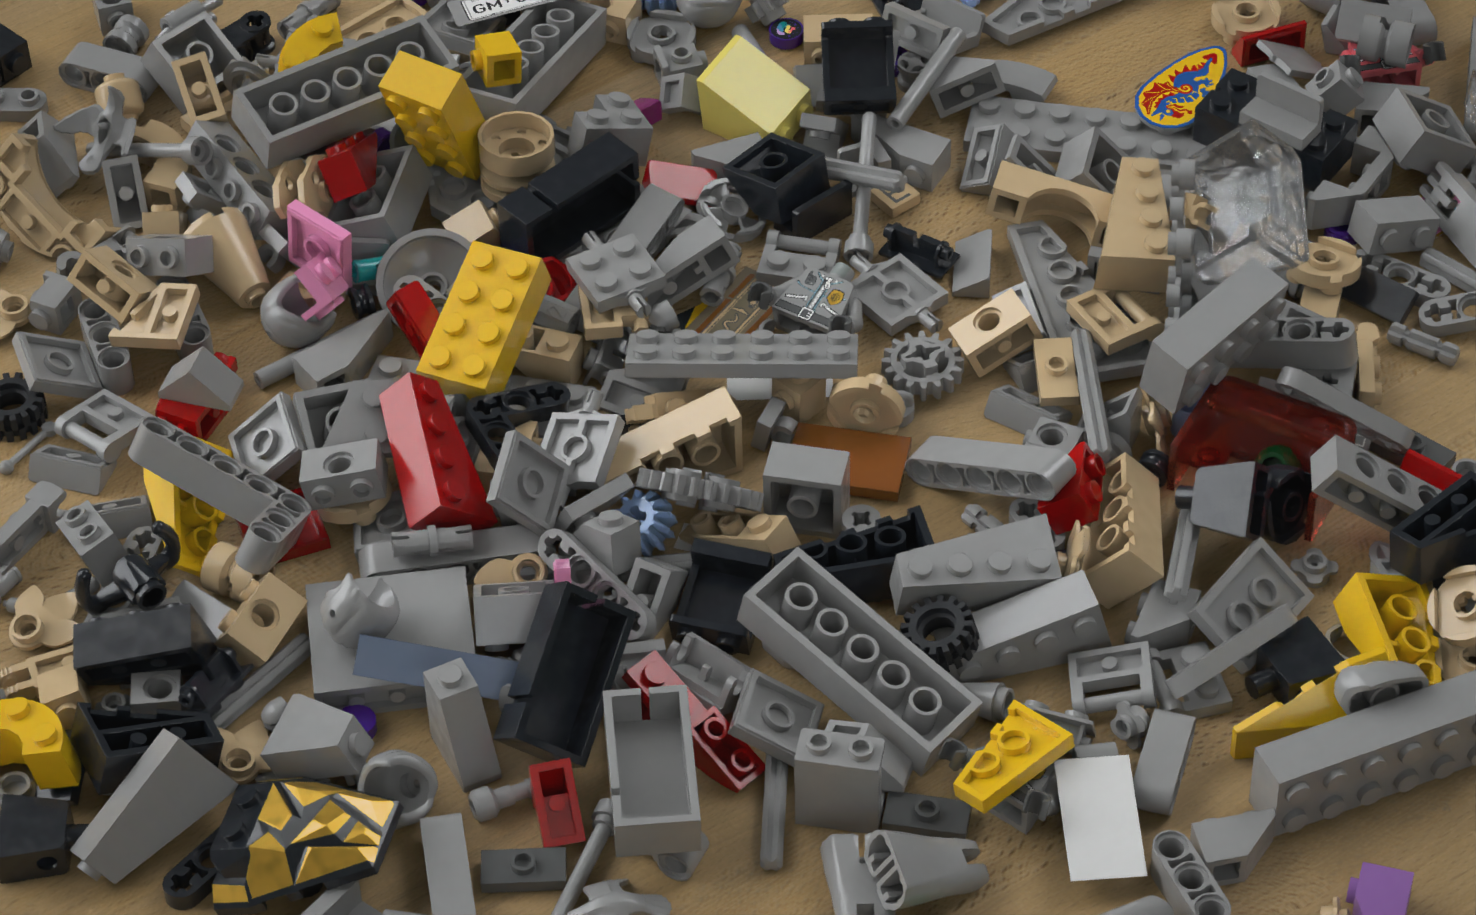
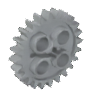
M683 467V469L666 468L665 472L639 468L636 487L661 492L660 498L676 501L675 504L695 508V504L699 500L698 509L715 513L718 510L735 512V508L761 512L765 493L740 487L741 482L724 478L725 475L705 472L704 479H701L702 470Z

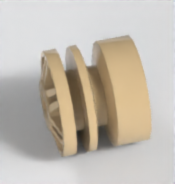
M524 111L503 112L490 117L481 125L478 132L480 184L482 192L491 201L497 203L506 195L513 193L522 186L527 189L528 182L556 165L554 160V131L552 125L544 117Z

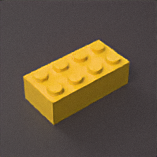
M399 50L378 87L386 100L385 104L390 108L395 117L396 124L401 128L405 141L409 145L414 144L426 166L431 167L435 164L443 167L454 177L463 178L466 176L477 181L481 174L479 169L478 132L485 119L462 73Z
M473 240L415 370L416 373L437 380L444 395L465 394L471 399L476 396L504 391L552 280L543 259Z

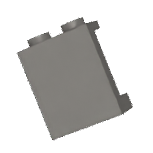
M923 0L921 8L916 11L893 1L886 3L882 18L893 20L894 30L901 31L900 47L930 60L954 27L960 28L966 33V40L956 54L977 47L986 15L956 0Z
M802 728L794 758L795 824L865 834L873 833L875 830L880 829L885 806V792H881V764L885 740L878 737Z

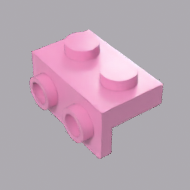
M323 252L294 272L317 302L301 315L304 321H307L313 315L318 320L322 319L345 301L341 294L349 288V285L341 276L343 272L339 264L331 256L326 257Z

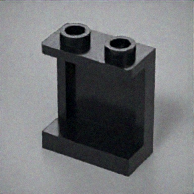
M868 17L864 21L833 18L828 22H822L821 52L824 115L865 114L869 111L875 114L892 113L897 101L894 74L893 20H885L882 17Z
M694 538L690 550L692 566L677 613L671 614L669 619L672 640H677L681 644L685 635L693 632L729 655L737 653L750 655L755 635L737 620L743 595L773 569L772 553Z

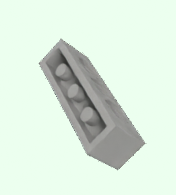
M195 120L187 137H206L211 142L213 148L212 158L209 163L203 166L194 165L227 206L238 208L245 215L254 240H264L258 233L267 223L288 238L287 219H280L274 210L272 185L275 178L266 169L229 122Z
M1338 435L1333 436L1310 457L1312 492L1389 532L1442 492V490Z

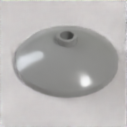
M439 228L416 230L398 239L385 252L377 269L376 292L382 309L388 308L386 302L393 295V288L397 280L406 275H416L431 286L438 285L441 288L440 293L446 297V290L456 280L471 243L457 233ZM443 307L436 308L440 314ZM391 314V321H392L397 327L400 328V326L398 325L397 321L395 320V318H394L393 315Z

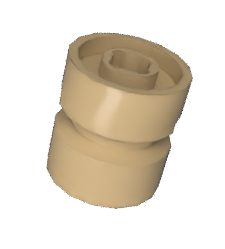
M220 541L210 549L204 559L200 574L201 586L220 596H229L233 601L242 604L243 600L239 598V595L252 578L259 581L267 573L257 575L242 569L235 561L239 547L225 541ZM275 565L268 571L274 576L276 573Z

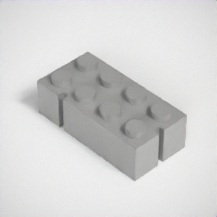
M1251 257L1151 342L1139 387L1173 415L1185 405L1188 407L1194 405L1209 384L1217 385L1226 376L1230 366L1235 362L1243 363L1252 353L1257 343L1260 341L1267 342L1276 333L1279 327L1276 321L1286 305L1284 297L1289 284L1257 258Z
M687 684L649 687L650 720H642L640 688L603 691L604 726L616 857L702 851L701 816Z

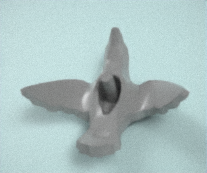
M108 86L109 95L105 110L100 105L94 104L75 111L53 125L54 130L60 133L76 134L83 132L89 133L94 137V144L91 150L78 165L85 175L97 173L102 166L101 161L105 160L116 146L121 147V156L125 157L132 145L137 120L135 118L127 119L123 117L125 97L120 90L112 86Z
M609 879L583 887V892L588 896L589 902L569 911L567 915H669L672 907L667 898L662 895L637 894L623 891L621 887L628 885L629 879Z

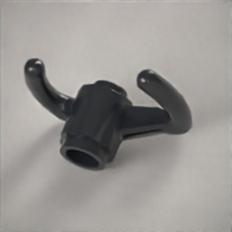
M155 521L151 529L155 535L161 537L165 542L164 550L148 560L141 554L126 555L120 558L112 572L113 582L95 595L90 594L92 576L90 570L87 568L79 569L74 589L75 597L80 607L87 613L96 615L104 612L109 607L125 601H129L133 606L137 605L145 611L159 606L167 594L166 582L161 576L175 566L180 559L181 545L174 529L162 521Z

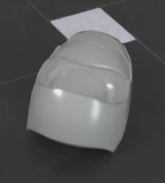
M1395 660L1373 661L1365 665L1349 666L1342 669L1335 681L1334 695L1341 708L1348 715L1428 687L1429 680L1417 664L1404 661L1396 662Z

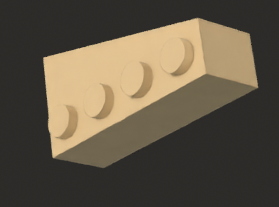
M1122 157L1093 289L1166 293L1168 268L1175 265L1176 259L1175 255H1168V232H1171L1158 159Z
M723 386L621 435L604 485L626 473L634 487L623 497L631 500L635 489L641 490L645 494L649 491L636 487L639 468L665 472L666 468L683 469V467L702 470L701 479H704L705 472L726 476L743 471L742 416L726 387ZM586 489L588 494L594 491ZM621 498L607 510L622 507Z
M1126 452L1105 464L1106 474L1103 476V500L1100 502L1099 519L1086 524L1091 530L1090 545L1085 556L1079 560V571L1084 570L1097 601L1107 609L1122 601L1130 600L1137 592L1164 578L1159 478Z

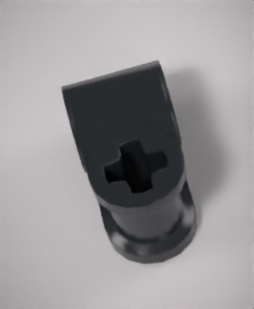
M250 11L227 27L220 29L241 57H246L250 62L255 60L257 53L268 55L276 47L275 39L269 32L271 19L264 11Z

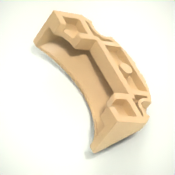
M11 133L0 147V214L9 229L13 230L28 247L43 255L58 258L60 254L67 251L82 253L84 249L93 248L121 229V227H108L102 219L97 218L88 224L70 213L59 202L44 177L38 153V139L34 135Z

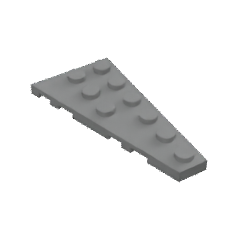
M1008 0L985 18L982 32L1010 46L1123 0Z

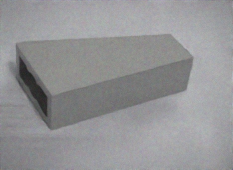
M163 728L70 849L72 853L82 859L77 867L95 881H98L103 875L116 884L232 794L239 784L179 737Z

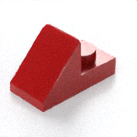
M565 758L529 765L533 809H536L543 848L586 841L571 759Z

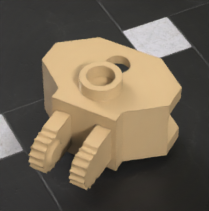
M326 154L308 156L305 162L306 166L302 159L283 161L272 185L274 210L280 219H287V205L295 199L324 217H328L334 201L317 163L327 156Z

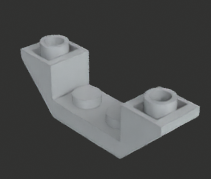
M1368 125L1363 133L1356 137L1354 142L1350 172L1360 176L1357 182H1351L1347 188L1323 180L1314 192L1309 191L1303 203V212H1306L1304 228L1315 230L1349 225L1356 200L1378 199L1388 189L1394 156L1376 127Z

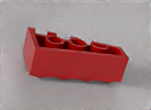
M408 372L379 395V400L409 529L417 531L427 529L428 525H435L436 528H448L471 524L472 530L492 527L498 520L492 506L486 502L487 494L439 382Z

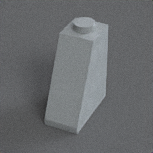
M460 657L424 671L423 677L430 734L462 791L466 793L501 779V769L479 687L462 658Z
M298 693L291 696L260 756L278 779L296 777L311 779L359 774L375 743L353 714Z

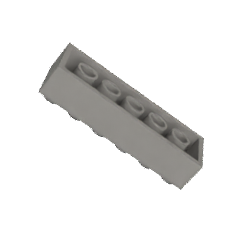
M557 0L527 8L506 30L510 31L522 51L521 83L487 88L477 71L474 72L471 66L462 74L485 121L500 113L511 111L532 112L540 115L605 45L607 8L578 0Z
M420 15L233 90L231 118L268 170L282 164L283 161L295 159L394 118L390 108L385 104L386 100L378 85L399 50L459 72L460 65L424 15Z
M796 547L743 595L737 620L856 722L870 723L913 761V770L919 776H922L939 760L937 756L945 739L954 738L960 740L974 726L983 702L799 547Z
M1476 670L1255 747L1249 802L1255 811L1274 808L1276 820L1273 837L1286 832H1296L1305 825L1325 818H1335L1344 811L1361 805H1371L1383 797L1397 792H1407L1422 783L1436 778L1443 779L1453 772L1472 765L1476 766Z

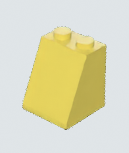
M735 35L696 80L703 129L728 140L756 132L760 134L762 139L772 132L793 140L794 135L801 128L799 125L802 112L813 114L810 88L739 35Z

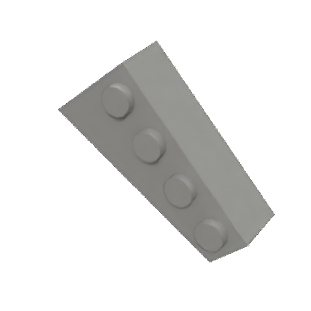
M1045 513L898 553L895 557L889 584L895 613L898 616L905 615L906 612L914 614L911 606L916 602L921 607L924 606L925 602L923 599L929 596L932 602H936L937 595H944L947 602L950 596L957 597L959 603L963 600L967 604L968 609L978 611L1060 579L1062 575L1047 514Z

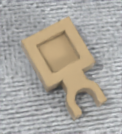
M1185 192V228L1196 230L1199 227L1209 231L1211 226L1205 224L1206 218L1212 212L1217 213L1218 208L1208 204L1209 200L1197 194ZM1169 220L1170 227L1172 228V220Z

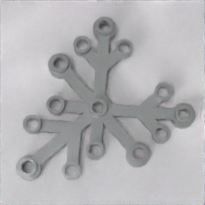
M1180 159V163H1172V190L1169 220H1172L1171 232H1168V255H1175L1176 265L1169 266L1168 284L1166 289L1168 317L1165 319L1164 331L1192 308V296H1182V293H1191L1192 263H1184V260L1194 258L1195 229L1185 228L1186 215H1184L1185 190H1194L1196 159Z

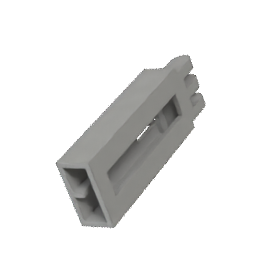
M1439 161L1435 169L1442 178L1438 174L1431 172L1427 177V181L1434 189L1427 184H1422L1419 192L1426 199L1425 202L1441 218L1439 227L1476 269V189L1463 174L1454 172L1447 163ZM1454 196H1456L1461 201L1456 209L1454 208L1458 204V202L1453 199Z

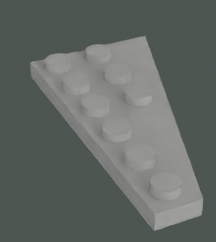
M1043 220L1021 223L1020 225H1007L1008 241L1022 278L1031 290L1048 338L1071 337L1070 333L1074 329L1083 330L1067 313L1066 307L1067 300L1093 289L1095 280L1089 275V268L1081 260L1077 262L1067 252V245ZM1118 303L1115 304L1134 324H1136ZM1092 339L1100 382L1141 376L1152 341L1145 339L1108 356Z

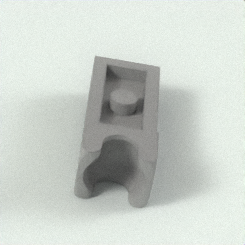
M39 481L25 495L26 503L18 511L14 512L0 528V566L4 562L11 563V567L7 572L48 531L55 534L59 530L55 522L64 517L68 511L58 508L67 496L66 491L59 486L47 481Z

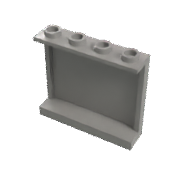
M465 566L354 579L367 597L373 591L379 577H382L384 582L391 586L397 595L400 614L395 626L385 638L475 654ZM343 580L305 584L306 600H308L307 616L315 700L340 710L350 705H365L371 708L374 713L427 707L425 687L352 675L357 649L346 648L336 643L324 629L321 615V603L325 593L330 589L338 587Z

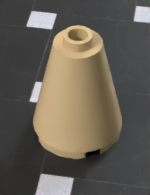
M229 206L222 207L221 209L224 213L213 216L211 212L202 215L188 227L184 234L212 235L214 272L203 275L241 308L255 309L260 307L264 296L271 290V285L247 218L238 208Z

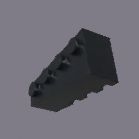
M918 505L907 509V516L893 520L889 515L875 520L874 527L859 532L854 528L839 532L836 540L825 543L818 539L797 547L802 549L863 602L870 603L893 599L889 582L896 554L934 544L921 506ZM796 547L773 554V568Z

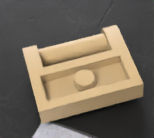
M1092 289L1067 300V313L1083 329L1090 331L1092 339L1108 356L1145 339L1153 341L1165 328V325L1157 317H1151L1129 294V291ZM1118 303L1127 312V314L1136 322V324H1134L1115 304Z

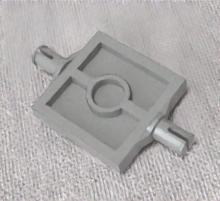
M589 231L590 236L588 233H585L582 237V242L589 250L566 258V266L568 272L600 314L615 307L629 305L639 318H644V314L647 317L651 313L652 308L644 298L653 292L667 287L666 275L634 233L605 244L601 242L594 231Z
M860 253L852 256L849 264L861 274L851 283L855 285L857 299L862 303L863 313L886 333L893 336L914 323H921L932 334L941 330L943 321L933 315L932 312L948 304V291L901 253L885 262L871 264Z
M597 389L588 390L584 406L580 410L569 413L552 412L541 443L542 448L571 466L559 507L560 511L565 507L569 493L572 490H596L604 485L625 425V421L619 414H601L598 412L604 394Z

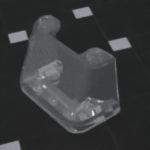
M1250 119L1187 158L1196 159L1195 188L1188 191L1209 200L1208 204L1218 208L1217 213L1212 212L1207 217V225L1211 226L1208 231L1209 252L1201 249L1191 256L1192 276L1198 282L1208 286L1221 284L1253 256L1274 273L1295 269L1308 261L1309 244L1302 166L1297 153L1289 144L1255 120Z

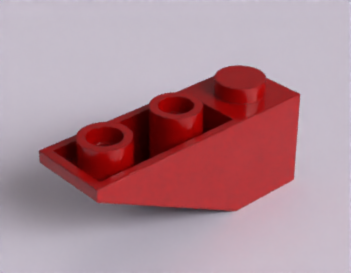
M363 131L343 138V140L334 143V146L325 149L327 156L317 162L334 203L364 192L376 184L378 142L376 132L365 136Z

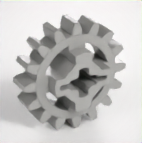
M919 331L918 337L914 338L911 334L904 333L903 342L894 338L892 340V348L884 349L881 372L887 379V384H893L895 390H904L910 392L913 396L914 394L920 395L921 401H926L927 395L930 394L936 399H941L942 390L952 393L954 392V384H961L962 373H964V358L961 357L960 347L952 348L951 338L940 341L939 333L937 332L931 337H926L924 331Z

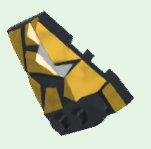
M307 777L271 779L254 784L239 785L210 848V860L218 871L212 883L215 912L218 915L256 914L267 910L266 901L283 895H287L291 902L304 898V893L301 889L324 883L326 888L330 890L378 874L404 807L398 800Z

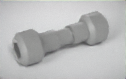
M530 778L524 779V782L512 786L508 784L494 790L488 786L471 790L468 795V802L474 818L479 822H484L496 818L500 809L515 805V802L526 798L532 799Z

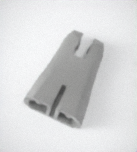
M879 829L871 833L867 840L864 858L870 874L874 878H881L876 886L878 896L885 910L896 911L948 896L971 893L979 890L990 879L986 865L967 864V862L975 859L980 854V849L976 841L931 837Z
M848 833L831 834L822 842L820 853L834 914L895 915L896 911L885 910L881 904L876 886L881 878H874L869 872L865 858L859 857L858 835ZM871 833L865 834L864 852Z

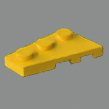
M1014 699L1007 708L1008 716L1002 724L996 723L991 730V739L985 748L975 752L954 781L955 796L983 814H986L1074 748L1073 734Z

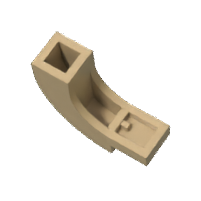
M150 119L145 127L136 126L132 143H182L184 139L168 125ZM138 157L140 163L152 167L143 180L147 208L151 209V205L173 204V206H178V211L183 212L187 204L182 200L183 194L175 181L182 171L192 174L191 165L185 163L181 158Z

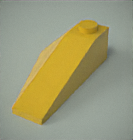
M200 439L233 458L231 450ZM143 467L144 483L156 521H162L170 525L179 537L181 545L180 559L173 568L200 577L204 559L210 549L217 544L218 540L215 534L218 524L224 521L225 513Z
M1356 572L1333 601L1346 636L1361 654L1383 646L1389 661L1395 660L1396 662L1404 661L1417 664L1428 678V686L1442 682L1441 668L1436 664L1435 652L1439 648V639L1434 636L1433 627L1427 615V603L1430 593L1426 583L1420 585L1410 578L1401 575Z
M1381 646L1348 658L1334 666L1336 674L1318 685L1311 680L1300 686L1302 692L1288 703L1283 704L1276 701L1235 725L1232 729L1230 754L1233 759L1254 758L1255 747L1346 716L1347 714L1341 708L1334 695V685L1338 674L1342 669L1349 666L1365 665L1373 661H1389L1386 650Z

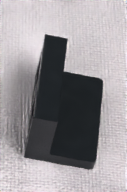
M843 180L833 187L830 186V189L794 209L792 218L782 225L774 222V229L780 230L782 235L813 238L852 214V183L848 180Z

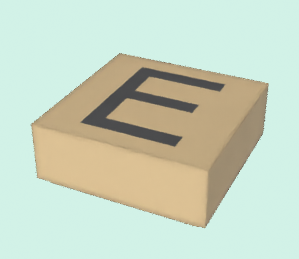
M906 183L904 191L900 193L873 188L871 189L870 200L893 219L920 204L921 194Z

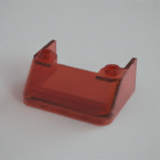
M1225 376L1217 385L1210 383L1171 443L1166 489L1174 491L1190 466L1198 469L1200 467L1227 464L1231 457L1244 462H1254L1257 455L1264 448L1271 445H1286L1290 447L1300 460L1303 471L1311 474L1310 457L1335 435L1355 444L1357 427L1346 416L1234 376ZM1311 492L1309 496L1304 540L1312 542L1335 504L1314 492Z

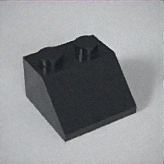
M772 132L722 167L723 174L754 214L780 225L792 218L794 209L830 189L825 153Z

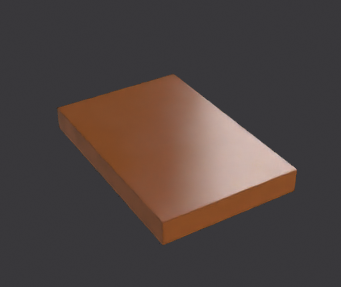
M798 422L792 444L850 452V496L898 502L906 471L905 462L909 458L912 447V437Z

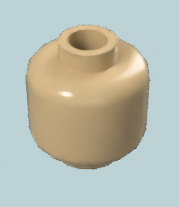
M113 73L103 77L104 82L97 86L94 91L97 105H100L105 110L109 95L108 86H112L120 90L125 97L123 117L127 119L135 118L136 122H138V116L144 112V103L138 81L133 78H125L124 73Z

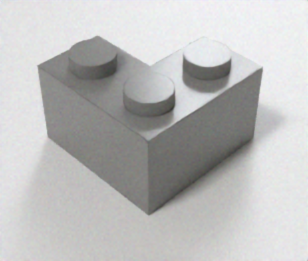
M616 91L609 94L595 95L593 109L574 111L567 147L570 155L610 132L638 153L639 166H646L653 127L628 94Z

